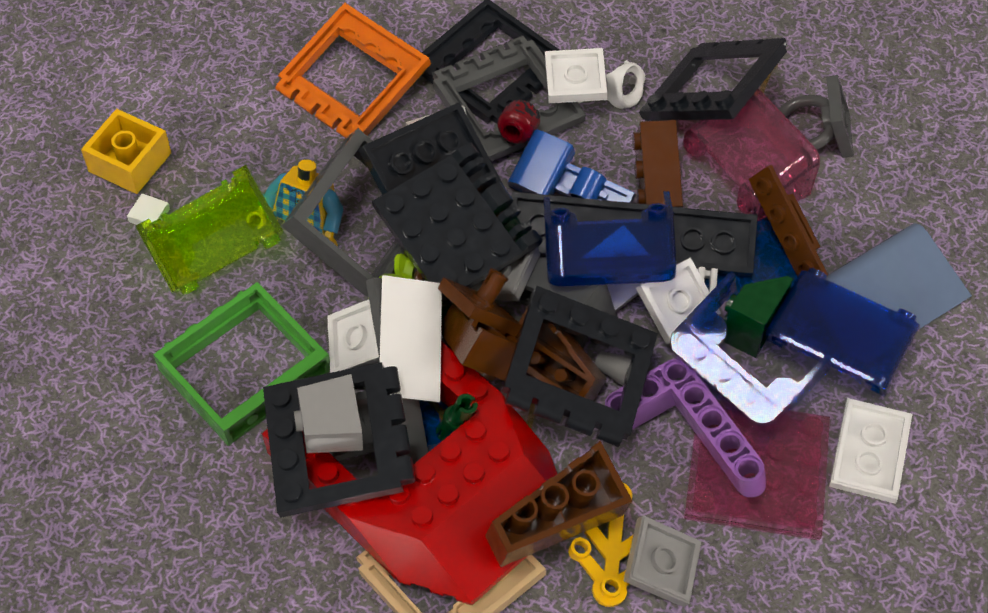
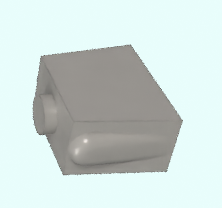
M352 374L297 388L300 410L294 411L296 432L303 431L307 453L363 450L362 429Z

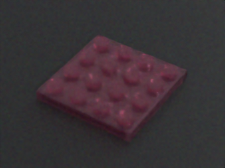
M717 400L762 459L766 475V488L762 494L756 497L741 495L694 432L684 519L820 540L823 529L830 417ZM713 424L708 426V428H715L719 425ZM728 449L725 452L733 453L736 452L737 449ZM748 473L743 477L752 478L755 477L756 474Z

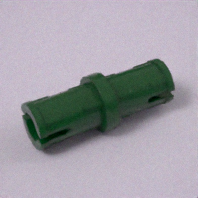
M462 394L457 398L454 405L445 410L443 420L438 424L435 431L438 434L442 430V433L438 436L441 441L465 423L476 411L477 402L470 406L475 400L473 396Z

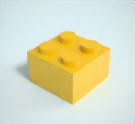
M117 108L81 149L88 172L135 194L141 191L171 154L165 130Z

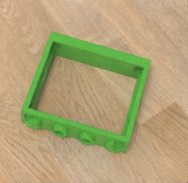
M258 282L244 292L241 290L231 301L215 308L208 317L198 324L188 327L185 333L172 342L165 343L162 349L153 354L158 370L228 446L266 419L263 389L226 416L220 418L175 369L260 310L305 356L303 360L267 386L330 372L329 354Z

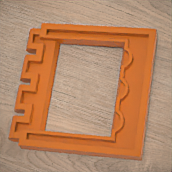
M344 2L279 73L280 81L276 85V90L290 100L294 99L297 105L313 115L315 113V117L330 128L334 129L337 127L336 132L346 138L357 128L368 136L431 65L429 57ZM339 35L397 74L361 115H358L303 77L304 73Z

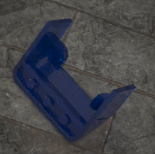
M663 191V204L654 203L641 212V219L577 222V216L570 212L569 209L556 208L551 211L550 197H544L547 280L550 284L555 286L652 283L666 282L676 277L674 212L670 191Z
M730 271L673 331L670 338L671 349L682 362L750 422L758 426H768L797 406L827 374L831 367L832 356L826 353L799 383L788 377H780L775 379L767 388L763 386L719 347L727 335V325L716 311L736 291V275Z

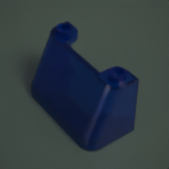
M809 268L808 271L802 270L765 333L767 341L781 348L783 345L787 346L790 343V350L794 352L799 351L855 378V381L859 383L866 379L865 384L871 387V391L885 397L920 328V325L915 321L917 317L904 309H898L896 312L826 280L827 275L817 269Z

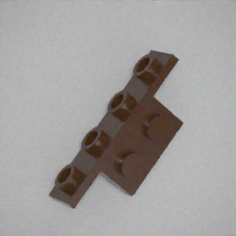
M769 165L750 177L748 180L803 288L828 276L816 252L821 247L794 194L787 195L773 166Z

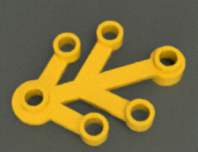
M623 483L632 499L631 489L627 484ZM624 514L609 521L607 538L598 527L584 532L605 559L604 570L589 554L591 552V544L587 539L582 537L575 538L568 548L569 556L573 560L578 561L594 581L592 594L595 600L605 607L620 605L627 595V586L630 585L623 581L625 571L618 574L619 563L629 555L633 539L632 535L622 542ZM574 546H582L585 553H578ZM605 584L612 585L616 592L611 593L607 591Z

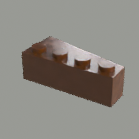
M600 440L580 458H576L564 470L548 479L540 488L529 496L524 497L492 521L485 537L500 567H503L623 516L632 503V499Z

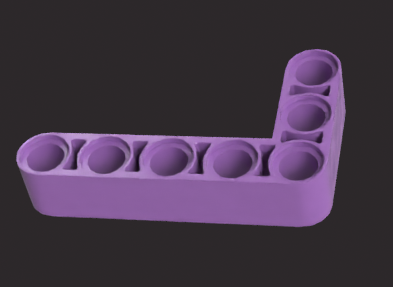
M673 358L647 372L632 430L671 407L676 406L737 491L746 497H756L762 494L766 488V475L762 459L691 365L684 359ZM683 378L681 380L674 381V379ZM624 386L607 396L605 406L615 410L618 409ZM648 394H655L651 397H645ZM694 401H701L700 403H697V404H690L691 402H694ZM713 424L719 425L715 428H708V426ZM728 449H737V451L733 453L725 452ZM748 473L756 474V476L752 478L743 477Z

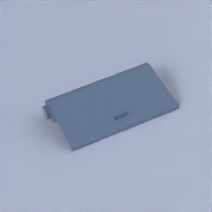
M914 223L800 291L797 295L796 305L803 316L811 319L822 318L842 350L857 369L972 295L925 228L920 224Z

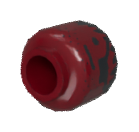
M521 99L513 100L507 104L498 118L497 127L500 134L507 141L523 144L529 141L534 131L537 130L540 125L541 116L537 108L530 102Z

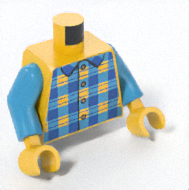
M301 160L288 173H281L268 186L260 202V205H262L260 211L252 213L248 217V225H252L256 217L259 216L262 224L258 230L266 228L270 224V216L268 214L270 210L273 211L272 216L285 221L318 176L316 163L312 160ZM334 183L306 221L338 247L337 241L333 237L334 233L338 234L344 209L334 190Z

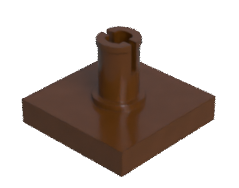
M490 268L487 277L478 291L445 277L439 284L438 289L469 318L515 337L522 327L517 320L495 302L503 286L509 280L501 272Z

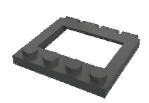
M524 36L505 42L504 47L498 45L480 53V58L477 55H473L456 62V70L452 65H449L432 73L434 78L433 88L446 108L458 102L465 107L467 117L491 162L526 147L529 141L523 144H515L507 141L500 134L499 130L495 132L490 130L485 133L459 95V92L526 64L530 66L547 90L545 56L533 40L527 41ZM578 102L555 103L554 107L545 111L542 109L538 110L541 117L537 130L551 135L557 134L584 122L586 113Z

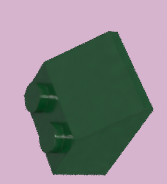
M784 276L744 284L738 295L733 293L724 309L727 314L720 327L724 329L722 342L756 358L784 313L793 278Z

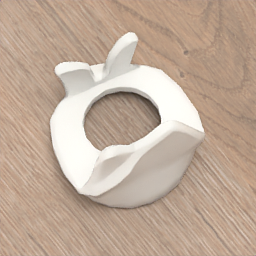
M626 60L623 65L606 74L607 100L614 107L619 109L632 108L639 103L643 95L645 73L639 65ZM632 72L634 75L630 76L629 83L635 84L632 92L624 95L622 90L624 75Z

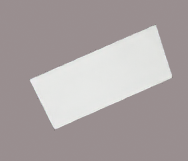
M382 275L379 362L383 363L384 368L389 366L397 367L401 388L397 394H401L402 398L440 402L442 292L438 289L440 283Z

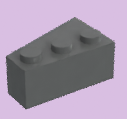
M544 257L538 258L521 297L517 301L528 307L535 287L540 286L617 317L605 277L597 273H588L575 269L570 265L552 262ZM591 338L590 341L596 344L594 339Z

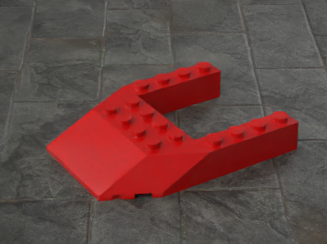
M441 341L440 400L450 407L454 405L460 395L469 394L475 398L470 406L475 402L478 404L476 411L465 423L413 464L415 482L403 485L404 492L324 508V510L399 583L409 586L411 584L430 589L431 593L441 596L450 595L457 601L473 605L526 558L524 557L500 567L485 537L492 521L524 497L532 494L544 482L558 473L549 450L513 406L505 404L506 398L477 371L462 365L454 352ZM266 429L261 434L267 453L271 456L268 429ZM303 433L309 489L357 480L329 452L307 453Z

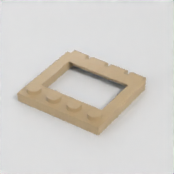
M366 550L356 557L357 561L362 565L358 568L359 574L394 613H422L389 577L391 574ZM531 554L473 605L458 601L447 613H500L546 576V568Z

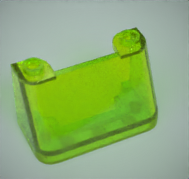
M247 165L232 172L234 177L231 179V183L225 179L221 182V186L170 214L164 213L160 215L163 221L157 219L151 222L150 219H147L135 226L173 293L181 292L182 295H187L200 287L198 282L262 246L265 249H269L282 241L280 236L284 233V230L255 176Z

